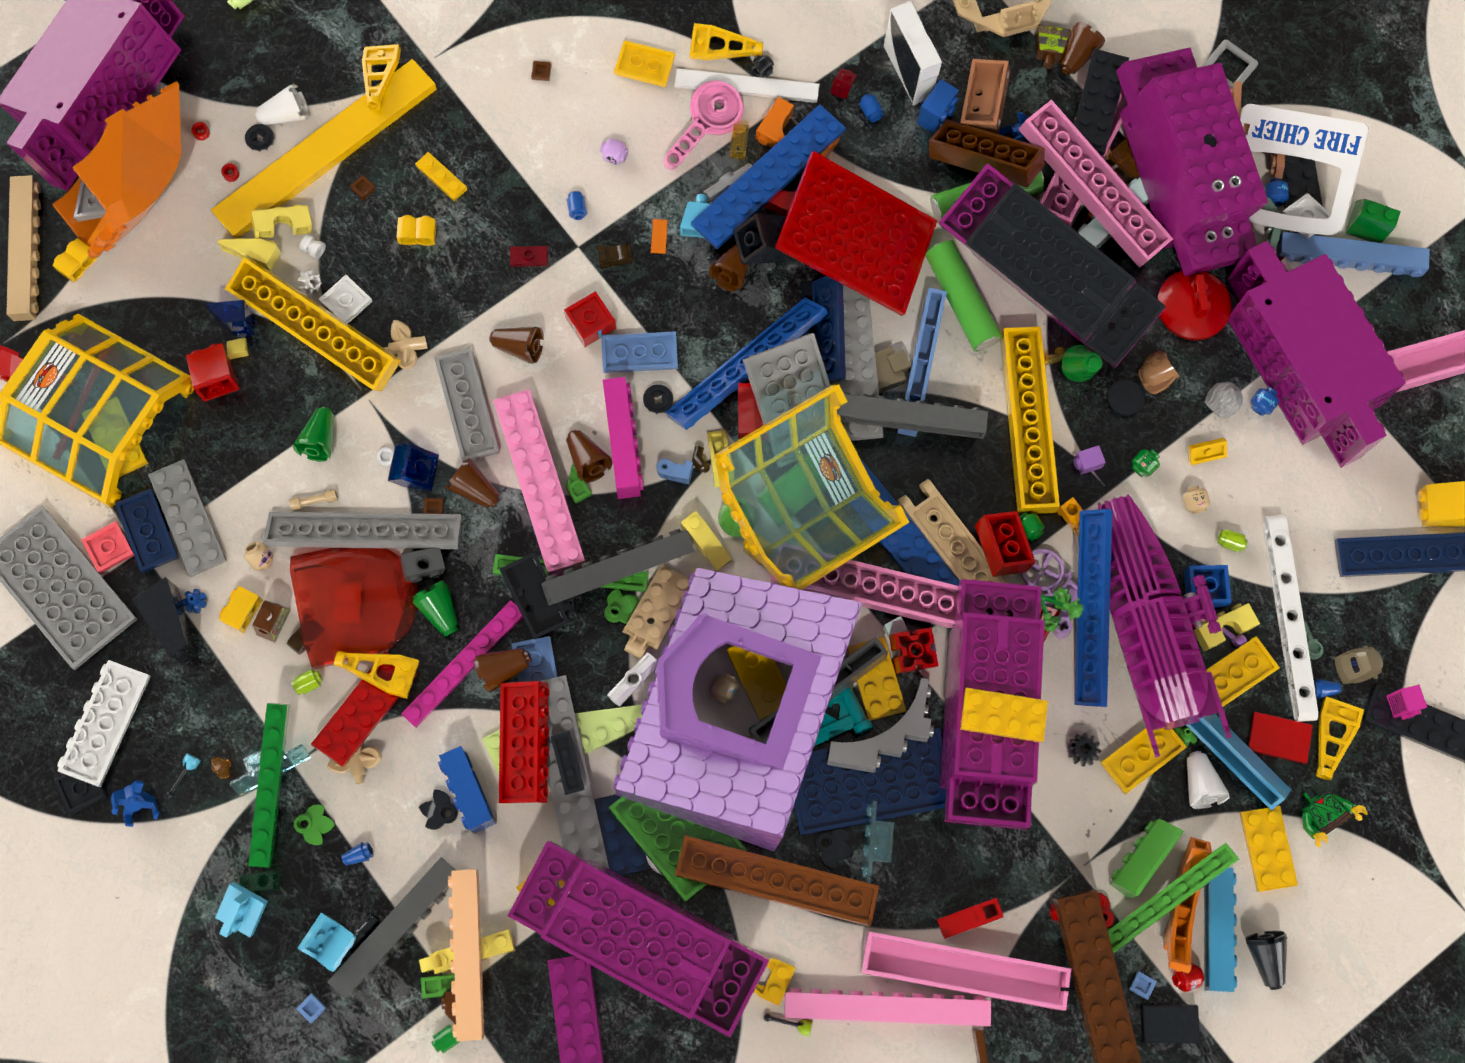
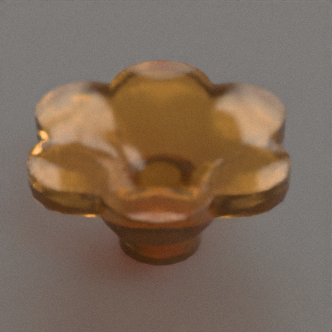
M213 757L211 759L213 772L217 773L220 779H227L230 776L229 767L231 762L228 759L223 761L221 757Z

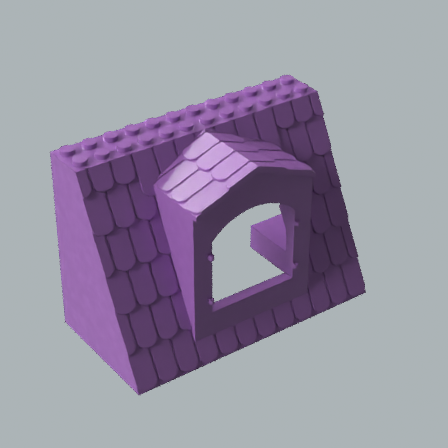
M697 568L696 573H691L689 578V591L685 590L681 604L683 608H678L674 623L676 627L672 626L668 635V642L670 643L669 645L665 644L662 656L658 659L654 677L656 681H651L648 689L649 699H645L641 708L643 716L636 721L634 727L635 737H630L627 746L629 753L628 756H623L620 765L622 772L621 775H616L613 789H615L616 795L641 803L650 808L774 852L784 835L862 603ZM727 643L793 666L766 744L699 721L693 705V684L696 674L705 659L716 649Z

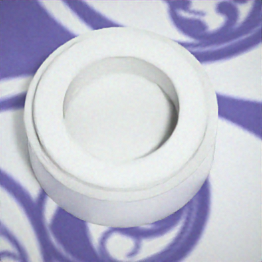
M385 447L378 451L377 460L381 466L391 467L395 464L397 456L393 449Z

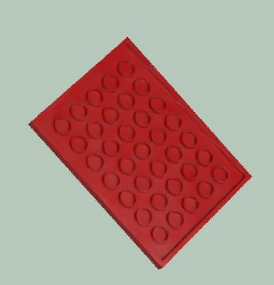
M813 151L810 153L775 248L903 316L908 308L937 220Z

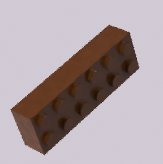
M948 119L944 121L929 140V154L932 159L978 173L988 163L1013 184L1016 183L1028 188L1045 166V148Z

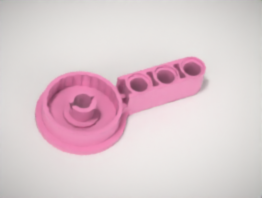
M709 81L696 89L690 101L692 124L664 157L663 163L667 169H676L703 136L707 134H727L738 126L743 116L744 106L740 94L733 86L723 81ZM714 103H720L722 109L714 110ZM691 130H698L700 135L694 136ZM680 143H686L688 150H683L680 147ZM669 156H674L677 163H671Z

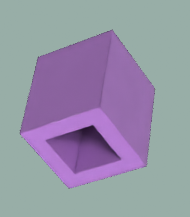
M1099 446L1077 452L1073 460L1076 470H1079L1081 475L1101 469L1106 463Z

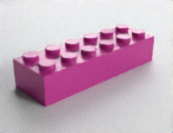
M625 377L603 379L618 499L639 497L640 490L644 489L642 473H638L641 472L640 457L635 455L639 454L637 437H633L637 435L635 419H631L634 418L632 401H629L632 400L630 383H626Z

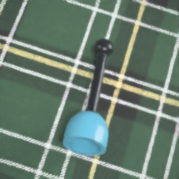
M189 753L185 755L183 759L184 770L172 789L166 793V798L172 799L174 797V792L187 771L195 769L201 760Z

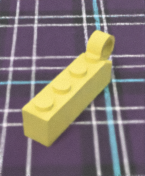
M510 930L481 938L482 961L516 951ZM449 947L430 953V957L419 960L422 973L434 970V974L450 971L451 960H454V951L451 952Z

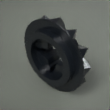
M263 124L253 125L245 133V142L252 151L268 150V147L273 145V140L275 139L272 129ZM257 133L263 137V142L257 139Z
M653 385L643 395L644 406L649 412L656 414L665 413L673 403L672 392L664 385ZM662 395L661 400L663 403L658 402L654 405L655 399L653 397L658 398Z

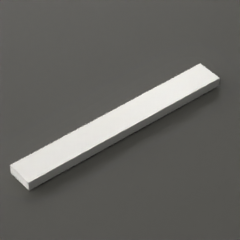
M677 69L675 88L696 90L706 82L723 81L733 86L740 95L775 99L780 97L785 100L817 103L819 84L687 69Z

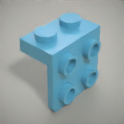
M320 913L298 949L313 957L333 972L341 964L347 951L353 946L356 936L337 921Z

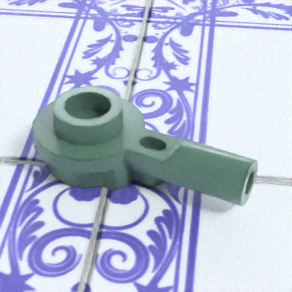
M1304 622L1310 659L1315 660L1322 656L1323 646L1317 639H1313L1307 622Z

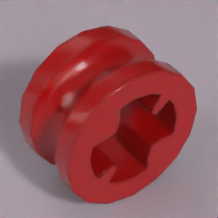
M197 122L191 128L197 140H206L210 135V131L204 122ZM202 129L204 130L203 133H202V132H199V134H198V132H197L198 130H202Z
M225 164L221 169L222 176L226 181L234 182L239 178V170L234 164ZM229 170H231V171L233 172L232 175H229V174H228V171H229Z

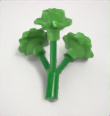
M1059 587L1053 596L1041 593V606L1044 611L1043 620H1045L1044 629L1046 632L1058 629V623L1062 619L1059 616H1051L1050 611L1046 608L1045 601L1055 604V609L1067 610L1070 621L1074 618H1080L1084 605L1080 604V598L1071 603L1072 596L1069 594L1068 589Z

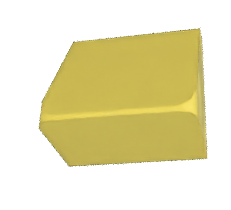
M246 338L227 341V356L230 360L249 356Z

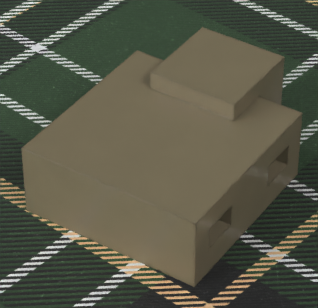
M891 346L875 352L879 394L905 384L906 377L904 373L910 372L912 367L905 350L895 353Z

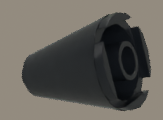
M1264 931L1263 935L1258 936V933L1248 935L1245 938L1246 944L1264 985L1269 987L1270 990L1281 989L1282 985L1286 983V933L1283 931Z

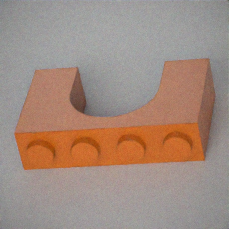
M780 97L777 98L756 130V139L759 143L773 148L785 137L783 129L793 115V104ZM838 137L820 155L828 158L831 152L833 151L834 147L840 140V137Z

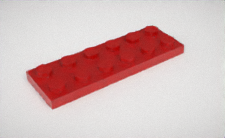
M382 664L378 667L376 674L379 678L390 681L395 671V666ZM362 679L313 740L311 746L344 768L399 696L388 694Z

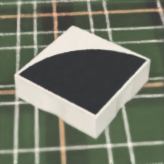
M909 1L890 9L884 48L913 105L925 101L936 86V79L939 75L942 61L928 37L914 6Z

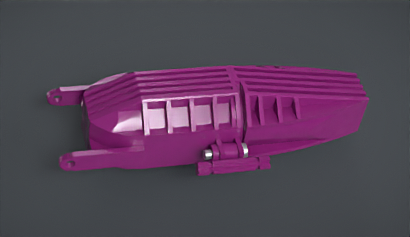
M1127 494L1126 497L1113 498L1110 501L1106 500L1103 505H1101V502L1098 503V510L1112 509L1110 612L1155 758L1160 757L1153 734L1154 730L1161 728L1170 730L1199 722L1202 717L1218 713L1226 738H1231V732L1212 673H1206L1192 625H1195V628L1203 627L1202 622L1206 620V623L1209 622L1207 626L1210 634L1222 631L1220 623L1216 621L1218 617L1208 587L1205 586L1204 575L1192 578L1194 586L1197 587V595L1196 593H1188L1182 597L1174 572L1159 540L1130 495Z

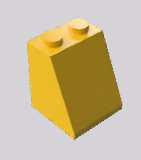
M1465 481L1427 484L1419 490L1418 501L1421 507L1419 519L1422 520V526L1465 527Z

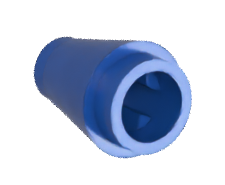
M1320 679L1314 681L1317 699L1340 694L1341 692L1339 682Z
M361 842L342 854L343 863L347 866L349 864L369 861L374 856L370 843Z

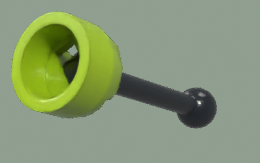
M768 1013L763 1016L766 1022L774 1021L795 1026L800 1034L810 1036L813 1020L802 1019L796 1023L772 1017Z

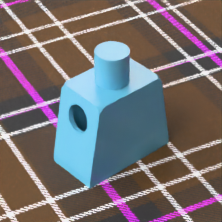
M698 194L696 195V202L687 203L680 226V236L704 238L691 226V222L710 205L707 203L706 195Z

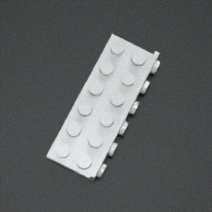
M110 660L102 666L100 671L101 677L92 688V697L90 701L88 700L83 708L84 714L75 725L76 732L73 738L71 737L67 742L65 756H62L58 762V772L101 787L151 677Z

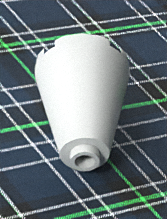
M289 85L257 108V112H255L258 122H262L263 125L308 119L309 115H306V112L309 111L302 92L296 91L297 85Z
M1201 751L1191 753L1190 757L1187 758L1190 806L1194 809L1212 807L1211 804L1216 801L1218 805L1227 801L1230 798L1229 792L1207 755L1201 753Z

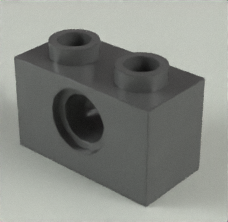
M434 547L401 554L400 557L405 582L411 581V583H415L425 577H430L431 579L438 578L445 570L440 548ZM425 563L428 568L421 569L418 564Z

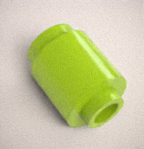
M1222 529L1217 539V544H1220L1221 547L1237 553L1241 550L1244 551L1248 542L1244 534L1229 529Z
M310 669L295 677V680L291 681L297 695H305L320 687L323 679L318 670Z

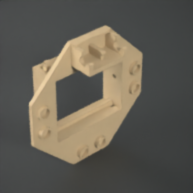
M953 0L958 16L973 22L977 32L984 30L987 32L990 30L1002 37L1036 29L1052 0H1034L1001 9V12L982 17L976 0Z

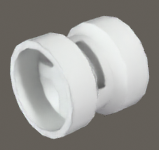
M308 234L302 239L299 249L304 253H309L312 258L319 259L324 253L326 245L322 241H316L313 236Z

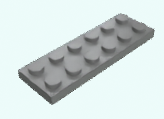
M471 348L434 357L462 462L465 463L468 458L476 460L500 453Z
M183 459L148 474L188 575L193 577L227 562L187 462Z

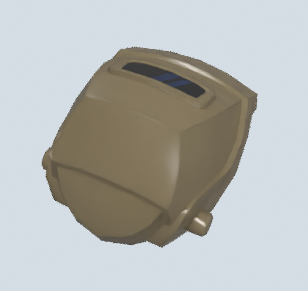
M1366 645L1363 648L1353 649L1335 657V666L1343 684L1361 683L1372 677L1373 679L1378 678V674L1382 673L1383 659L1377 650Z

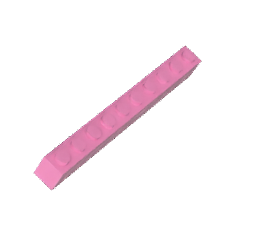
M790 988L789 992H785L784 1018L991 1026V1001H986L985 996H973V1000H965L964 995H953V999H945V995L932 994V998H924V994L912 993V997H904V993H892L891 997L883 996V992H871V996H864L863 991H851V995H842V990H830V994H822L820 989H810V993H802V989Z

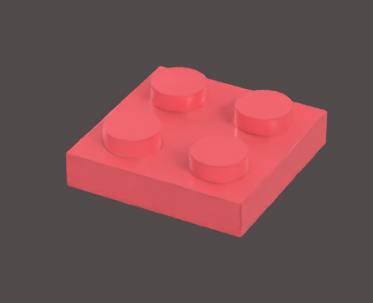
M117 521L81 539L97 572L100 574L134 556L132 548Z

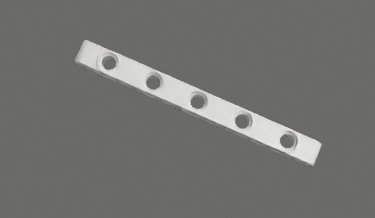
M1285 515L1264 516L1263 528L1293 716L1297 722L1315 721L1318 719V707L1287 518ZM1275 539L1281 541V546L1275 543ZM1281 576L1287 578V583L1281 580ZM1287 613L1293 616V621L1287 618ZM1293 651L1299 653V659L1294 657ZM1299 689L1305 691L1306 697L1300 695Z

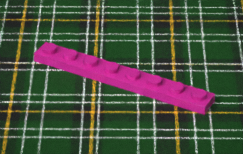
M510 600L401 715L417 728L475 668L474 660L477 659L475 656L489 653L522 619L518 607Z

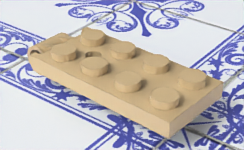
M661 564L623 629V633L631 636L624 651L642 659L649 646L658 650L675 620L678 608H682V597L685 590L689 591L688 577ZM652 618L655 622L650 625L647 623V620Z

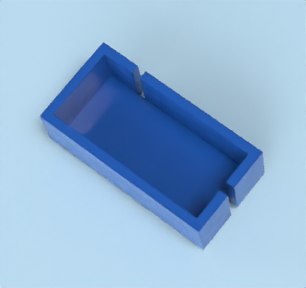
M459 746L439 755L441 761L438 762L441 772L448 777V780L445 781L449 791L456 796L453 801L457 810L464 815L461 817L465 829L467 828V830L475 834L495 825L496 821L476 773L471 770L473 766L466 750Z

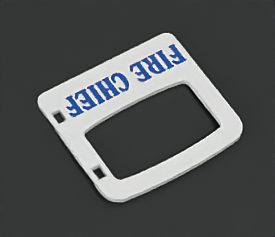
M1255 104L1245 105L1240 120L1243 127L1244 123L1250 124L1246 138L1251 152L1297 156L1327 163L1341 169V177L1329 218H1306L1260 209L1248 218L1249 222L1311 234L1334 235L1339 233L1346 223L1369 133L1368 125L1362 122Z

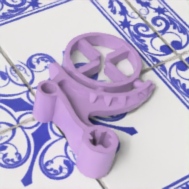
M1047 549L1032 551L1033 556L1037 554L1048 555L1042 566L1043 569L1047 567L1052 557L1060 566V576L1045 570V575L1057 581L1050 586L1041 587V591L1048 592V594L1044 595L1053 596L1054 592H1052V589L1058 586L1064 577L1068 579L1061 588L1069 590V594L1072 596L1071 603L1077 600L1078 586L1071 580L1073 571H1069V574L1064 573L1063 562L1053 551ZM1037 564L1031 567L1037 571L1040 570V566ZM1042 572L1038 573L1033 583L1027 579L1025 573H1021L1022 579L1026 583L1025 585L1037 586ZM1045 601V605H1055ZM1061 610L1059 617L1062 621L1058 623V629L1053 631L1054 636L1059 639L1068 637L1072 629V623L1069 620L1070 616L1067 610ZM1062 625L1065 626L1063 631L1059 630Z

